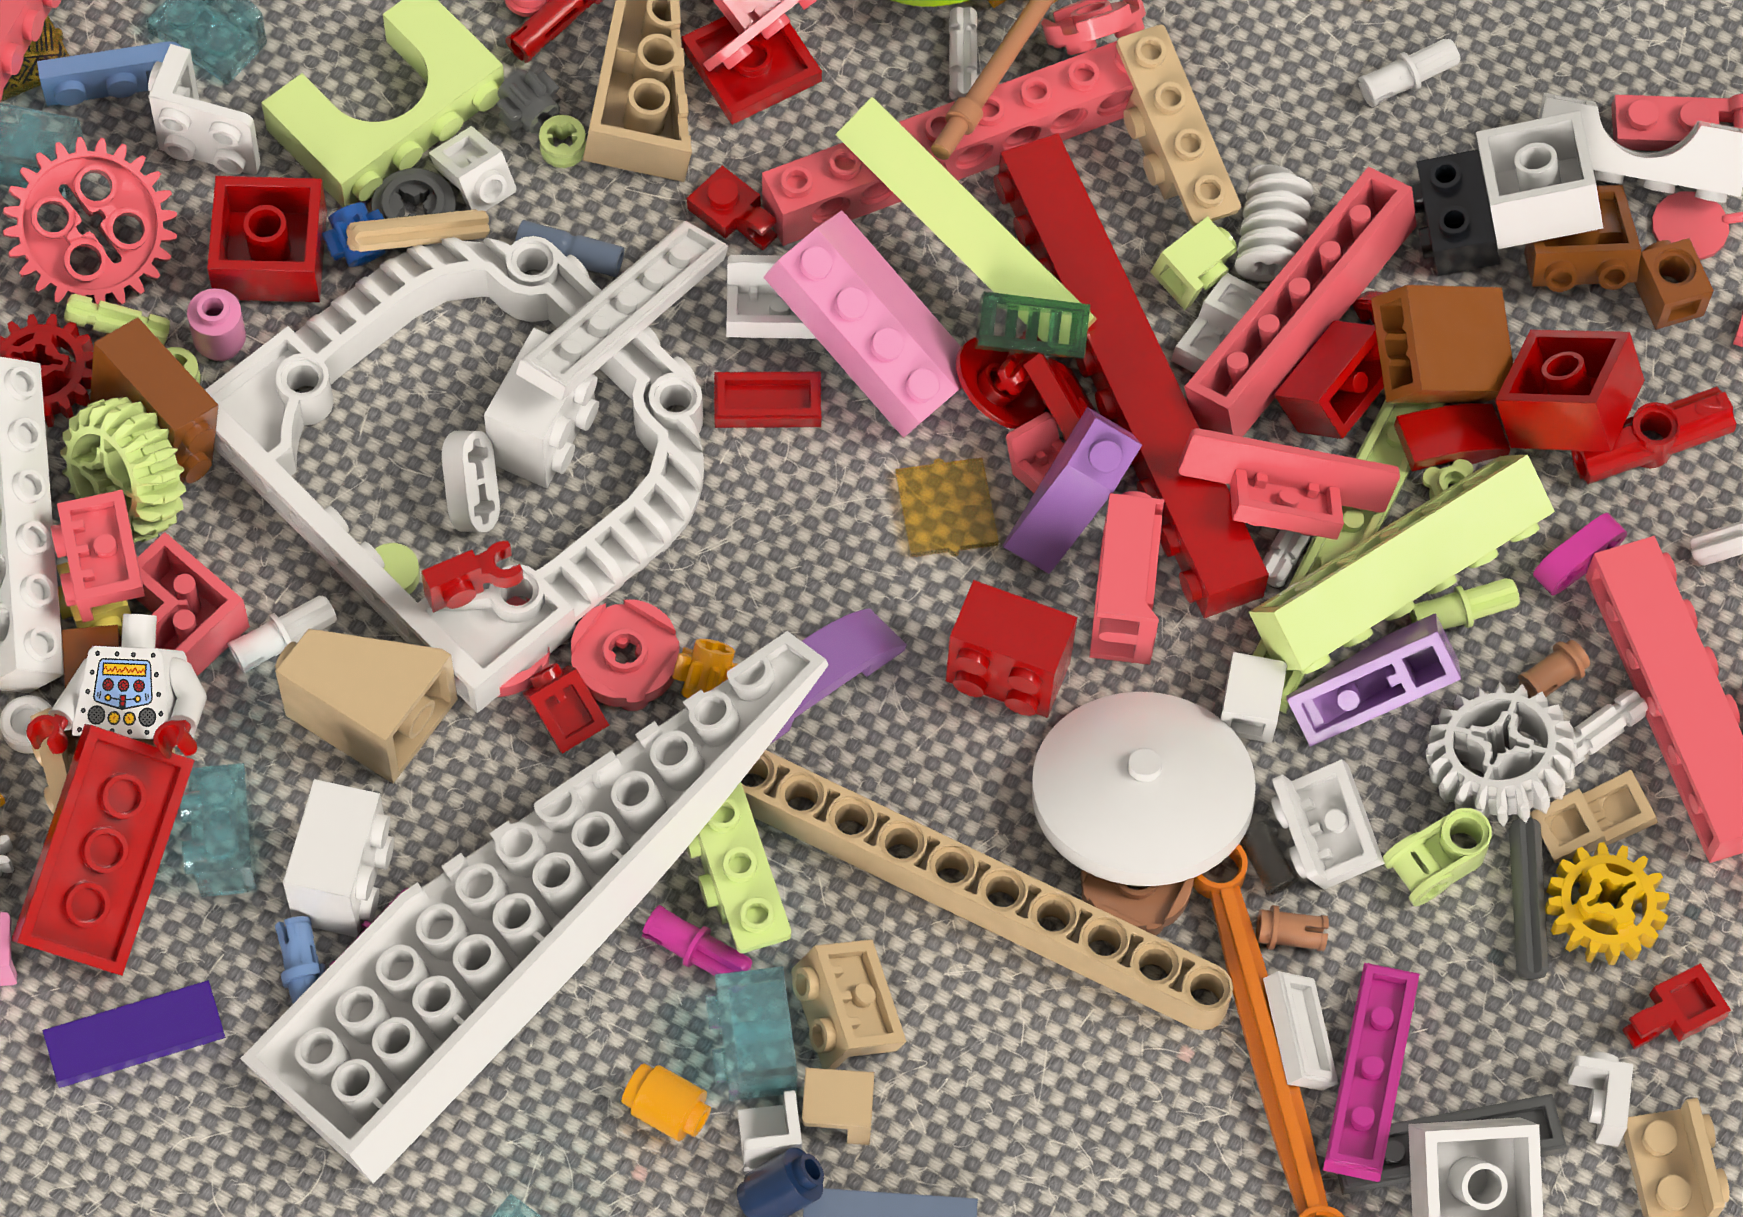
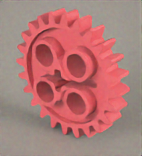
M78 137L75 144V153L68 154L60 142L55 143V160L51 162L45 155L39 152L35 156L37 165L40 168L38 173L24 167L20 170V175L28 184L26 188L10 186L8 192L15 199L19 200L20 204L19 206L4 207L3 214L17 220V225L4 229L3 236L18 239L19 245L10 250L8 256L9 258L25 256L27 263L20 270V277L36 272L40 278L36 283L34 291L39 293L48 285L55 287V304H58L66 293L93 297L95 304H99L100 300L105 301V295L111 294L121 306L125 304L124 288L127 286L138 295L145 292L139 278L142 274L153 280H157L161 276L152 265L153 260L168 262L171 258V255L161 248L160 244L161 242L176 240L177 234L164 229L163 223L175 219L177 212L162 210L160 204L166 201L172 193L170 190L155 192L152 187L161 175L159 171L152 172L146 176L140 172L146 157L141 155L132 163L124 160L126 155L125 144H121L114 155L106 153L105 138L99 139L94 151H87L83 138ZM90 173L104 176L110 185L109 195L101 201H93L86 198L80 189L81 179ZM61 185H66L71 190L77 202L89 217L97 213L102 217L103 221L98 227L99 232L120 255L121 261L119 263L111 261L93 233L89 231L82 235L78 232L77 227L82 221L81 217L59 192ZM47 204L60 206L67 215L66 227L59 232L45 231L37 221L39 209ZM122 216L135 218L142 227L141 239L133 244L120 242L113 233L114 221ZM79 247H87L95 251L100 262L96 273L83 276L75 272L70 265V255L73 250Z

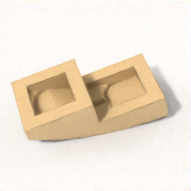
M1632 770L1583 794L1579 788L1563 796L1562 800L1557 799L1550 802L1547 814L1537 809L1530 812L1531 818L1536 819L1541 824V837L1555 863L1561 862L1562 859H1572L1577 848L1583 847L1589 853L1596 850L1600 842H1605L1607 846L1658 823L1657 817Z

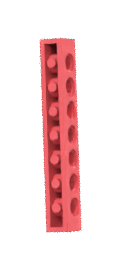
M1117 41L997 85L982 108V119L971 134L963 136L947 160L937 158L932 153L931 146L947 124L946 114L955 101L899 121V123L957 180L999 165L1000 152L1056 133H1059L1062 141L1123 119L1124 110H1126L1134 88L1116 48ZM844 143L762 172V206L776 219V224L773 228L782 246L805 238L815 228L841 210L850 220H854L902 202Z

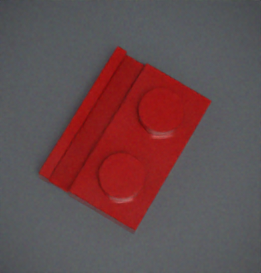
M1039 353L1025 363L1024 367L1035 384L1042 402L1051 412L1063 433L1065 441H1067L1086 408L1088 407L1095 412L1096 410L1072 369L1052 358L1046 360L1044 354Z

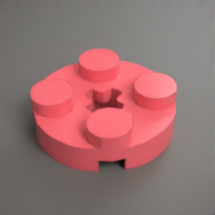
M1081 0L1053 12L1055 23L1044 18L1041 21V25L1048 45L1054 46V48L1066 47L1068 55H1075L1097 47L1096 39L1114 34L1116 38H1120L1144 30L1142 18L1146 15L1142 0H1123L1110 3L1108 0Z
M624 600V604H614L607 608L605 603L590 610L577 624L571 638V664L578 670L593 698L600 703L613 707H622L627 711H638L645 708L650 701L663 695L675 680L672 678L678 653H680L679 641L671 620L657 607L640 600ZM629 643L636 646L635 656L638 659L631 663L626 662L625 664L616 662V654L612 651L615 646L625 649Z

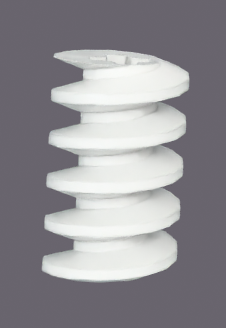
M1264 164L1257 165L1251 169L1248 177L1250 184L1246 191L1247 202L1243 209L1244 220L1240 227L1241 238L1237 246L1238 256L1234 265L1240 276L1255 282H1272L1305 243L1302 238L1308 230L1305 218L1309 216L1311 210L1308 200L1311 199L1314 190L1308 181L1297 177L1291 170L1283 166Z

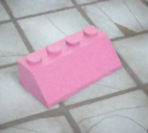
M842 210L815 228L783 255L763 277L903 438L962 388L956 370V357L961 346Z

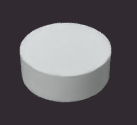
M25 695L15 698L3 709L0 716V729L4 740L13 750L25 754L33 753L26 730L31 722L30 716L49 707L52 709V706L46 700L38 696Z

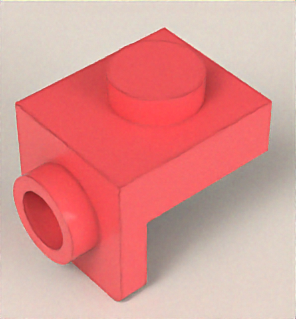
M1049 412L1039 415L1007 434L1006 442L1012 474L1029 490L1035 493L1065 443L1059 439L1057 422Z

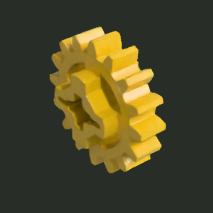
M1600 842L1594 852V856H1590L1583 847L1577 848L1572 858L1573 863L1562 859L1555 872L1558 877H1551L1546 892L1553 897L1549 898L1546 903V914L1559 916L1551 928L1552 934L1557 935L1566 932L1570 936L1565 947L1569 952L1576 949L1579 945L1585 947V959L1587 962L1591 963L1597 953L1600 952L1605 953L1609 965H1615L1621 951L1633 961L1638 958L1642 950L1641 945L1650 949L1653 947L1659 936L1656 930H1662L1667 922L1668 915L1660 910L1665 909L1670 899L1669 894L1655 892L1663 879L1662 874L1652 873L1647 875L1643 871L1648 861L1646 856L1638 858L1634 863L1628 860V846L1622 845L1616 855H1610L1605 842ZM1579 882L1580 888L1578 892L1581 897L1576 904L1572 905L1571 890ZM1598 898L1603 904L1596 903ZM1611 903H1613L1614 905L1617 904L1616 909H1614ZM1638 903H1642V919L1635 926L1634 920L1636 916L1632 910L1635 909Z

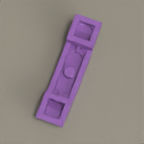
M870 608L839 618L802 640L803 643L824 657L829 665L771 743L790 731L794 718L862 672L868 677L904 652L907 644Z

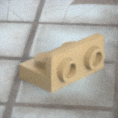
M873 940L815 945L792 968L793 991L797 999L801 1001L809 1026L810 1043L818 1053L822 1069L835 1070L848 1057L895 1052L907 1042Z
M1698 1098L1686 1099L1682 1107L1677 1110L1628 1117L1627 1129L1623 1136L1643 1217H1718L1724 1209L1725 1203L1729 1201V1184L1725 1171L1722 1168L1716 1169L1711 1148L1715 1147L1716 1142L1714 1125L1709 1114H1702Z

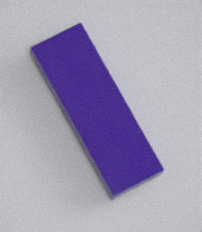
M209 980L42 1030L59 1088L226 1038Z

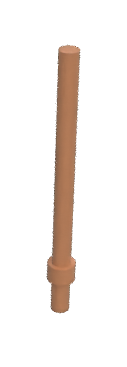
M1029 0L966 96L958 98L946 114L947 124L931 146V151L937 158L942 160L949 159L963 136L969 135L974 131L983 117V106L1054 0Z

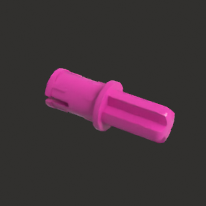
M658 905L653 910L645 923L642 937L683 958V965L688 968L694 964L731 986L742 984L751 970L752 960L712 937L709 927L703 926L700 929L666 910L661 905Z

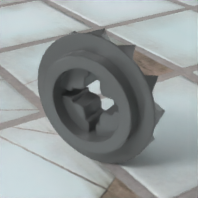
M421 168L403 169L386 177L382 185L376 188L371 203L372 211L379 209L384 219L406 217L404 216L405 207L402 199L405 202L409 201L413 205L424 202V215L455 212L456 207L455 196L448 182L440 175ZM411 213L408 216H417V214Z

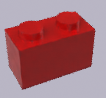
M1333 321L1276 391L1274 397L1298 433L1343 439L1382 391L1384 383L1375 325Z

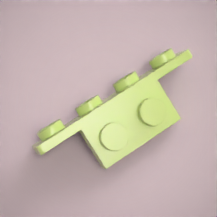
M740 782L686 849L691 859L700 856L705 874L698 876V882L707 909L717 907L722 924L728 923L736 949L739 953L743 954L789 940L791 938V928L742 783Z

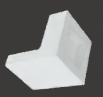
M1233 652L1226 680L1220 719L1238 737L1272 743L1278 722L1287 668L1284 661Z
M795 1090L783 1092V1105L738 1110L744 1172L755 1169L790 1148L795 1147L802 1150Z

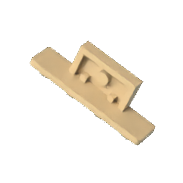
M1160 24L1120 37L1116 43V48L1134 88L1126 110L1123 113L1124 122L1130 137L1133 140L1139 139L1145 153L1143 157L1144 170L1151 185H1158L1164 200L1179 195L1192 226H1196L1207 216L1213 222L1238 213L1241 208L1240 201L1166 27Z

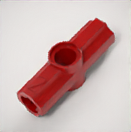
M1716 386L1669 404L1652 402L1641 406L1633 417L1626 419L1611 452L1570 451L1573 465L1580 479L1585 480L1589 485L1639 466L1649 469L1660 467L1667 463L1672 454L1733 433L1737 423L1734 418L1733 406L1726 392H1722ZM1648 430L1655 431L1663 437V440L1649 439L1642 432Z

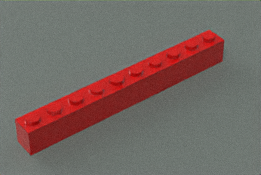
M1059 133L1000 152L999 172L993 177L994 186L1003 205L1010 203L1016 216L1013 219L1019 242L1024 247L1030 246L1034 257L1097 318L1075 341V360L1084 378L1091 376L1097 389L1095 401L1100 415L1132 433L1142 444L1130 466H1133L1139 479L1137 481V491L1146 493L1151 498L1164 499L1160 543L1165 554L1168 557L1175 556L1182 572L1179 573V580L1186 599L1189 603L1196 602L1203 618H1207L1263 598L1269 573L1245 523L1233 521L1231 495L1225 483L1179 474L1178 463L1191 430L1199 428Z

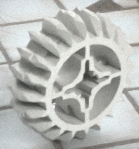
M1499 681L1495 688V693L1485 694L1477 685L1474 691V699L1468 700L1457 694L1454 701V710L1441 708V713L1438 716L1439 725H1431L1429 732L1430 744H1428L1426 749L1427 764H1430V780L1435 787H1439L1440 797L1444 803L1455 801L1456 810L1472 808L1480 811L1486 818L1489 815H1497V819L1503 827L1509 819L1508 815L1518 814L1527 823L1531 808L1534 807L1547 814L1550 807V798L1562 800L1566 792L1565 783L1572 782L1574 778V763L1578 758L1577 744L1574 743L1573 727L1570 725V721H1564L1563 711L1560 709L1559 704L1548 706V701L1543 691L1528 698L1527 690L1523 684L1514 693H1506L1505 687ZM1519 731L1531 735L1536 740H1538L1543 747L1534 745V740L1523 737L1519 733ZM1459 760L1469 762L1470 768L1481 771L1484 777L1470 772Z

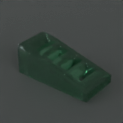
M984 291L980 298L975 348L1035 355L1042 353L1046 356L1084 359L1090 304ZM997 309H1006L1003 336L994 335ZM1018 310L1028 311L1025 339L1015 338ZM1040 312L1050 313L1047 342L1037 341ZM1062 314L1072 315L1068 345L1058 343Z

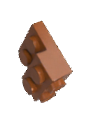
M1623 185L1597 186L1603 229L1525 244L1524 256L1532 287L1547 286L1554 292H1565L1575 285L1600 284L1605 289L1616 290L1622 288L1627 283L1637 282L1641 246Z

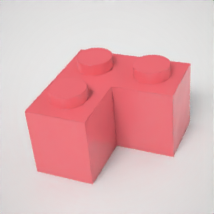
M164 532L137 557L145 596L136 599L152 612L151 615L157 616L155 648L184 651L187 662L192 665L198 676L229 647L228 642L240 637L250 627L244 600Z

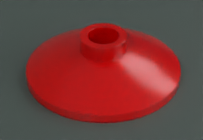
M973 337L959 349L956 357V370L964 392L977 409L997 424L1011 429H1016L1043 414L1046 406L1042 402L1031 378L1026 381L1027 384L1023 390L1016 395H1011L1007 390L999 391L995 385V381L998 378L997 370L1006 360L1013 347L994 337Z

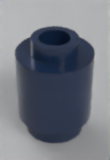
M793 1147L749 1171L744 1177V1182L740 1183L737 1188V1199L743 1213L747 1217H788L817 1201L823 1194L824 1172L822 1166L813 1155Z

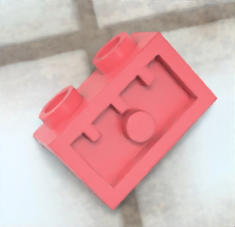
M123 490L57 503L61 524L52 525L51 532L57 557L67 556L70 572L60 574L67 607L77 605L84 623L94 620L92 607L145 596Z

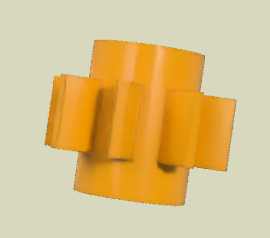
M697 639L693 650L683 647L682 653H678L672 675L673 679L684 681L681 691L682 695L688 699L701 689L705 693L728 679L727 671L738 665L737 663H732L735 650L725 643L711 639Z

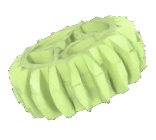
M127 397L119 399L111 398L106 401L102 399L88 404L87 408L79 410L76 416L69 419V429L62 433L66 447L60 450V454L67 464L62 473L69 478L71 489L68 493H73L76 499L123 490L134 543L156 538L158 533L166 531L169 526L177 523V513L184 509L180 496L186 492V487L179 477L184 468L176 460L175 453L178 449L172 448L168 440L169 429H161L158 426L156 413H146L145 406L141 401L132 403Z

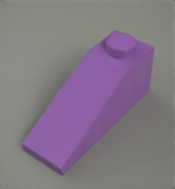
M1087 407L1002 546L1050 574L1108 500L1109 494L1114 492L1142 444L1132 433Z
M1435 613L1382 637L1287 695V701L1311 747L1461 680L1459 660Z

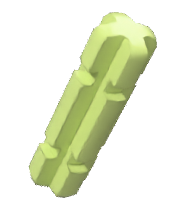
M79 294L70 295L64 312V320L67 323L73 322L80 327L90 324L93 325L92 330L107 334L138 317L163 345L167 341L170 330V320L165 317L153 314L144 317L141 316L142 311L101 300L99 304L92 303V298Z

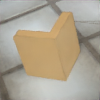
M805 1068L803 1125L807 1127L848 1129L847 1144L870 1145L875 1072Z

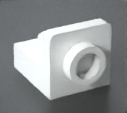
M472 126L429 152L435 169L461 191L468 210L487 211L516 192V185L502 151Z
M1590 1052L1585 1056H1576L1569 1071L1568 1084L1593 1088L1589 1103L1588 1122L1597 1124L1595 1143L1618 1147L1627 1129L1633 1064L1619 1062L1618 1057L1605 1052Z

